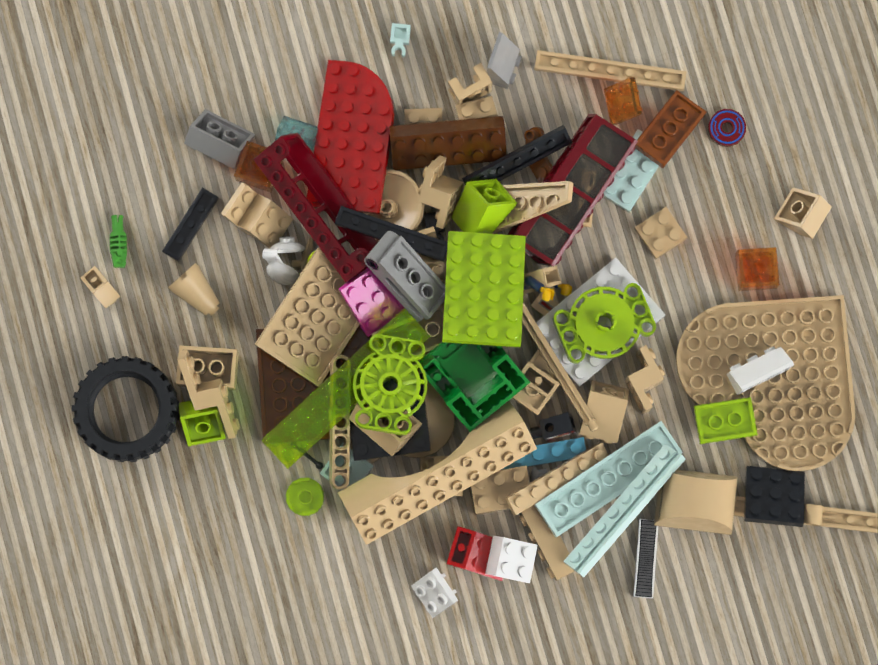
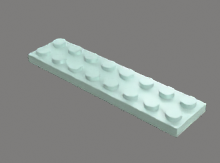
M660 421L534 506L554 536L558 537L621 495L664 444L679 454L683 452L662 421Z

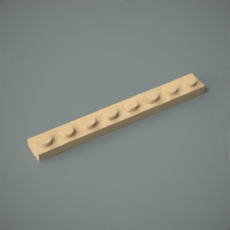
M537 50L534 68L536 71L684 91L687 71L540 50Z

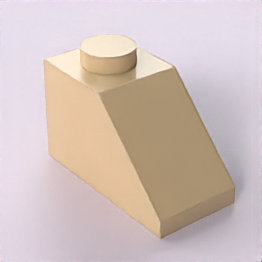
M96 266L81 277L82 281L105 308L114 304L120 297Z

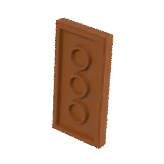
M676 90L637 139L638 142L635 145V149L661 168H664L707 112Z

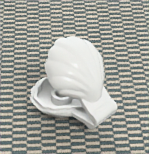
M280 237V242L272 245L270 249L265 248L263 250L262 257L268 262L267 274L279 284H294L299 277V273L294 268L284 264L277 253L301 252L305 247L295 242V237Z

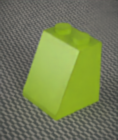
M497 179L469 181L464 187L451 218L463 232L492 234L514 209L517 202Z

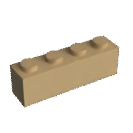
M534 505L522 511L519 519L524 527L528 526L531 532L528 536L532 544L536 543L540 550L537 553L541 561H546L549 566L546 570L550 578H555L557 581L573 573L574 570L563 562L568 557L569 552L560 535L558 537L554 536Z

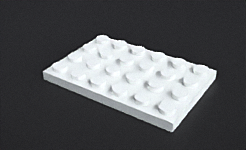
M614 258L536 322L568 376L578 388L614 358L599 359L585 354L582 362L577 364L570 362L552 319L558 310L563 309L570 313V309L576 299L592 288L612 287L623 292L628 284H638L617 258ZM640 286L654 321L657 323L665 317V314ZM632 287L628 288L627 294L630 297H636L637 290ZM598 291L591 292L587 296L591 297L595 294H598ZM603 291V293L615 294V292ZM583 298L577 303L576 308H579L584 302ZM635 306L634 310L638 315L645 313L643 306ZM564 314L557 315L558 323L564 324L567 322V317ZM600 317L598 325L609 329L611 321L607 317ZM647 322L642 324L644 332H647L652 327ZM565 332L564 339L569 342L573 341V333ZM630 338L625 346L628 347L634 338ZM577 349L572 350V358L580 359L581 352ZM619 349V350H617V351H615V352H611V355H612V354H617V353L621 352L622 350ZM594 352L599 355H606V353Z

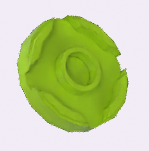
M299 478L288 487L286 502L295 514L310 516L317 513L322 507L324 491L317 481L311 478Z

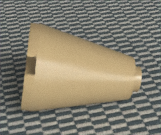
M197 263L193 264L168 287L171 292L205 316L208 313L212 316L219 309L217 305L220 302Z

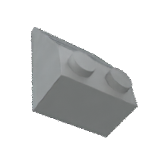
M501 32L498 34L489 60L487 74L493 85L508 89L509 84L513 85L516 74L513 72L515 66L519 67L522 56H519L520 49Z

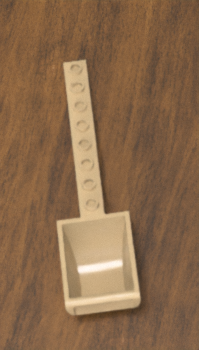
M677 469L657 492L654 526L732 535L734 516L744 517L745 497L736 496L738 477ZM804 504V525L878 533V513Z

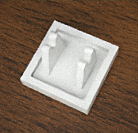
M437 567L411 585L432 618L458 601L455 596L457 591L455 589L451 590L444 579L446 577L445 573L441 574Z

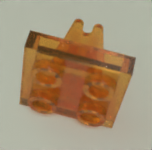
M629 77L604 89L611 124L618 125L642 114L643 110L640 105L639 90L637 89L635 77Z

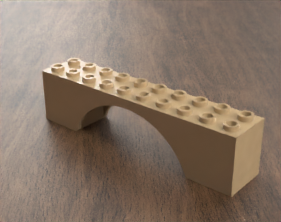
M507 401L469 432L462 444L438 464L419 473L403 477L388 478L370 474L339 491L338 495L367 545L535 451L537 447L525 422L511 402Z

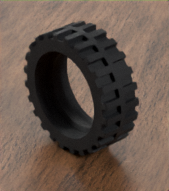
M122 356L120 359L113 357L109 358V361L106 363L100 362L96 364L97 368L93 371L89 370L86 373L88 376L84 381L80 380L78 383L80 388L78 392H74L73 396L75 398V405H72V411L75 416L73 422L78 428L79 436L85 441L84 443L105 458L118 462H137V460L142 458H150L149 455L155 452H160V448L165 443H169L172 432L175 433L177 429L175 425L180 417L178 414L179 401L176 396L177 392L172 386L171 381L152 363L137 357L135 359L128 356ZM123 377L136 378L148 384L156 394L159 404L158 418L154 427L144 437L131 442H119L107 437L99 429L94 417V403L98 393L109 382Z

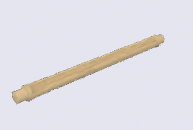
M523 303L522 323L585 425L589 427L591 432L597 430L599 427L595 422L596 419Z

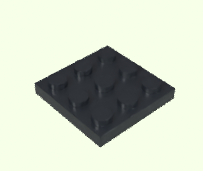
M747 466L745 474L744 521L803 527L805 472Z

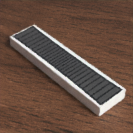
M639 519L633 597L653 599L658 526H654V520Z

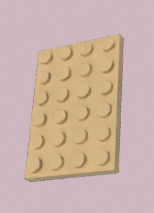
M320 248L316 249L254 344L317 387H320L329 373L332 358L342 353L359 326L358 321L338 290L346 283Z

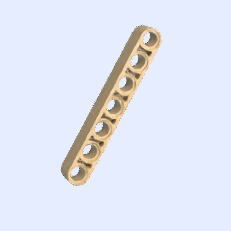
M344 355L335 356L330 363L329 482L333 488L340 490L345 489L349 484L350 420L348 419L350 417V360ZM337 359L344 361L345 366L343 369L336 367ZM338 378L344 380L345 384L342 389L337 388L335 384ZM338 397L344 400L342 408H338L335 404ZM338 417L344 419V425L341 428L335 424V420ZM338 436L344 439V444L341 447L335 444V439ZM337 456H342L344 459V463L340 467L335 464ZM338 475H341L344 479L341 486L335 484V478Z

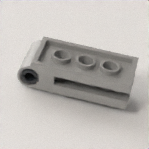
M387 231L365 257L364 262L367 267L417 322L423 318L425 320L430 319L444 301L445 284L402 236H398L392 231Z

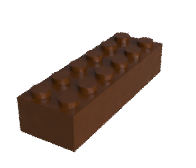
M503 116L389 126L393 170L425 168L438 156L446 157L445 166L494 162L507 155Z

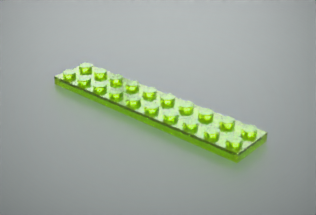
M405 308L376 333L416 340L422 343L431 337ZM375 339L372 343L376 349L381 348L384 344L380 339ZM369 340L261 439L265 446L287 469L358 404L353 391V378L360 363L373 353L369 347ZM395 342L391 348L393 351L399 352L403 349L401 343ZM413 346L411 348V353L416 351L420 346ZM368 360L361 369H364L366 365L370 362V360ZM358 374L356 385L360 384L361 374ZM357 390L358 397L361 401L363 400L361 391Z

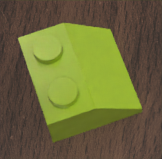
M192 401L179 403L180 420L188 447L226 439L224 425L217 406L194 410Z

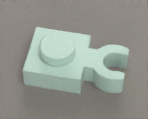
M392 23L390 43L395 44L391 49L392 56H395L396 50H401L402 57H405L406 50L403 45H409L411 25Z

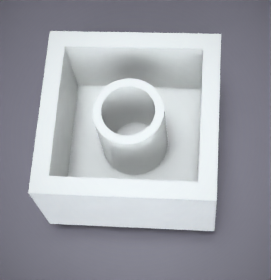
M493 535L485 574L530 583L538 545Z

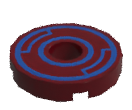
M723 109L717 111L711 117L708 124V132L710 138L718 143V145L731 147L737 145L743 139L746 133V123L739 112L732 109ZM725 123L730 124L732 131L729 133L724 132L722 125Z

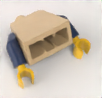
M557 266L524 274L523 294L535 291L538 293L542 292V300L549 301L554 298V290L549 287H555L556 289L560 287V294L569 296L572 293V286L562 283Z

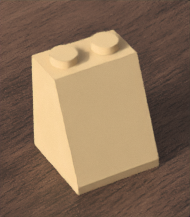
M591 380L586 405L596 419L595 422L599 428L591 432L582 420L579 434L587 439H601L602 442L607 444L617 443L628 403L629 389Z

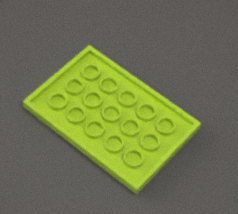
M448 231L442 342L521 347L526 236Z

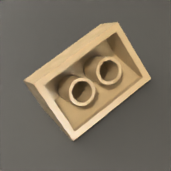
M358 404L348 418L355 425V415L359 410H362ZM362 414L358 418L361 424H366L370 420L366 414ZM413 415L408 417L412 423V428L407 435L360 429L388 454L393 456L404 447L421 427L422 423ZM385 417L378 420L380 427H387L389 424V420ZM400 421L397 427L399 430L405 431L409 425L406 421Z

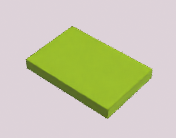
M751 397L693 406L699 444L758 435Z

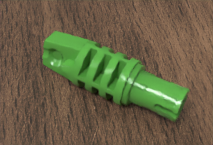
M117 215L111 216L112 232L109 235L113 268H125L127 234L123 229V215H119L118 222Z

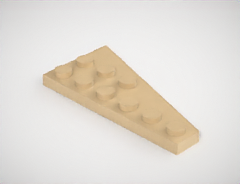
M561 181L502 185L515 199L517 205L492 234L572 202L573 183Z

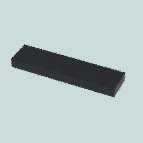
M202 187L162 252L179 262L219 197Z

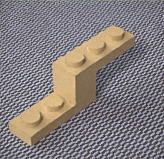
M188 349L180 351L177 361L194 410L217 406L228 439L236 438L240 424L238 419L234 417L233 403L228 400L227 386L223 385L222 379L201 383L199 374L195 373L194 359L189 355Z

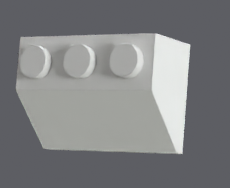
M773 346L765 350V355L759 358L757 355H754L747 359L748 363L742 366L738 363L730 367L731 371L727 376L738 395L789 370L794 366L793 361L781 347L775 349Z

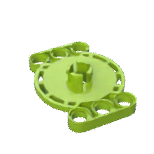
M636 283L628 284L623 292L612 287L592 288L576 299L570 309V313L561 309L556 311L552 319L566 356L574 364L582 362L585 354L599 359L619 357L634 346L639 334L649 337L656 330V323L644 294ZM635 288L637 296L630 297L627 294V289ZM598 291V294H595L591 297L587 296L591 292ZM603 291L615 292V294L603 293ZM583 298L584 302L579 308H576L577 303ZM635 306H643L645 313L638 315L634 310ZM564 314L567 317V322L564 324L558 323L557 315ZM600 317H607L611 321L609 329L598 325ZM646 322L651 324L652 331L644 332L642 324ZM568 331L572 332L574 335V340L570 342L566 341L564 339V333ZM634 338L632 343L628 347H626L625 344L629 341V339ZM574 349L579 350L581 358H572L571 351ZM619 349L622 350L621 352H619V353H617V354H612V355H611V352H615V351H617V350H619ZM594 352L606 353V355H599Z
M375 334L369 340V347L373 353L360 363L353 378L355 399L362 409L356 413L355 423L362 429L407 435L412 428V423L408 417L412 416L421 407L427 394L428 381L426 373L418 361L425 355V346L422 342ZM375 339L383 341L384 344L381 348L376 349L373 347L372 343ZM399 342L402 344L403 349L395 352L391 348L392 344ZM413 346H420L422 353L420 355H413L411 348ZM368 360H370V362L366 365V367H365L364 369H361V368L363 367V365H364ZM418 369L423 374V379H420ZM358 374H361L360 384L356 385ZM390 378L397 384V388L393 391H388L383 387V384L390 381ZM421 385H424L423 396L419 395ZM357 390L361 391L362 401L358 397ZM416 400L420 401L418 405L411 411L410 408L414 405ZM366 414L370 420L366 424H361L358 421L359 416ZM385 417L389 420V424L387 427H380L378 420ZM400 421H406L409 427L407 430L401 431L398 429L397 424Z

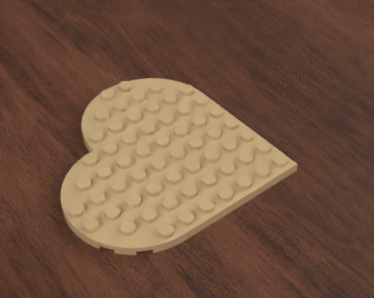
M844 295L720 304L700 313L684 330L676 352L677 374L683 389L697 405L751 397L758 435L744 439L760 459L779 469L809 471L827 464L842 452L850 439L855 424V404ZM773 346L775 349L781 347L793 361L794 366L789 370L738 395L727 376L731 371L730 367L738 363L742 366L748 363L747 359L754 355H757L759 358L765 355V350Z

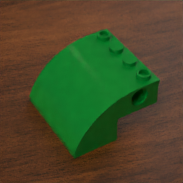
M441 342L419 360L429 383L440 394L446 405L469 432L530 383L502 346Z

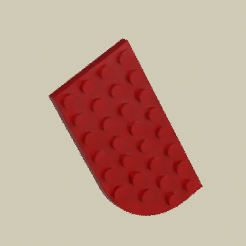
M328 60L314 155L356 211L380 214L391 143L389 126H393L394 123L393 100L385 83L369 68L354 62ZM308 189L306 198L314 208L320 207V203Z

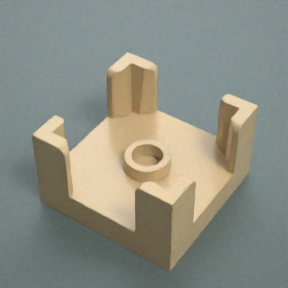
M481 63L473 67L476 73L473 76L475 83L463 89L456 77L448 81L450 87L448 92L456 105L478 100L492 92V81Z

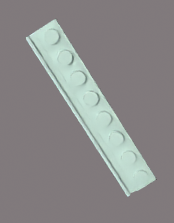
M664 444L563 562L582 577H585L686 460L684 456Z

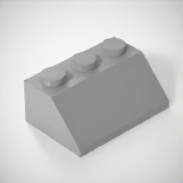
M205 109L190 125L184 144L223 163L227 167L235 169L242 161L255 134Z

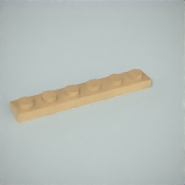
M603 443L595 444L506 496L505 500L512 514L517 515L533 506L609 456Z

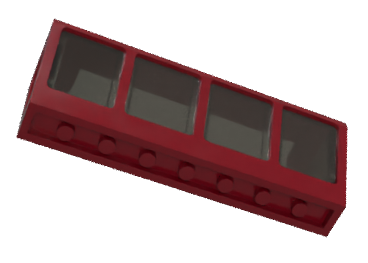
M597 114L587 115L571 139L572 143L567 145L542 182H572V202L517 224L507 234L526 236L525 254L540 265L554 267L561 261V255L571 246L572 239L582 230L584 221L592 215L594 206L597 202L601 201L604 191L614 182V176L624 167V161L635 150V145L638 142L636 139Z

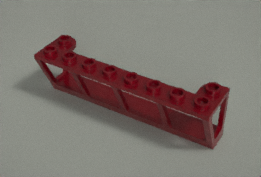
M299 133L280 136L253 160L345 283H347L368 268L364 259L379 240L340 226L337 227L344 237L339 240L335 237L319 213L325 211L335 223L340 206L355 211L356 209ZM286 158L298 176L291 178L280 162ZM303 181L320 203V207L314 209L296 185L297 182ZM346 241L349 242L355 250L350 255L341 245Z

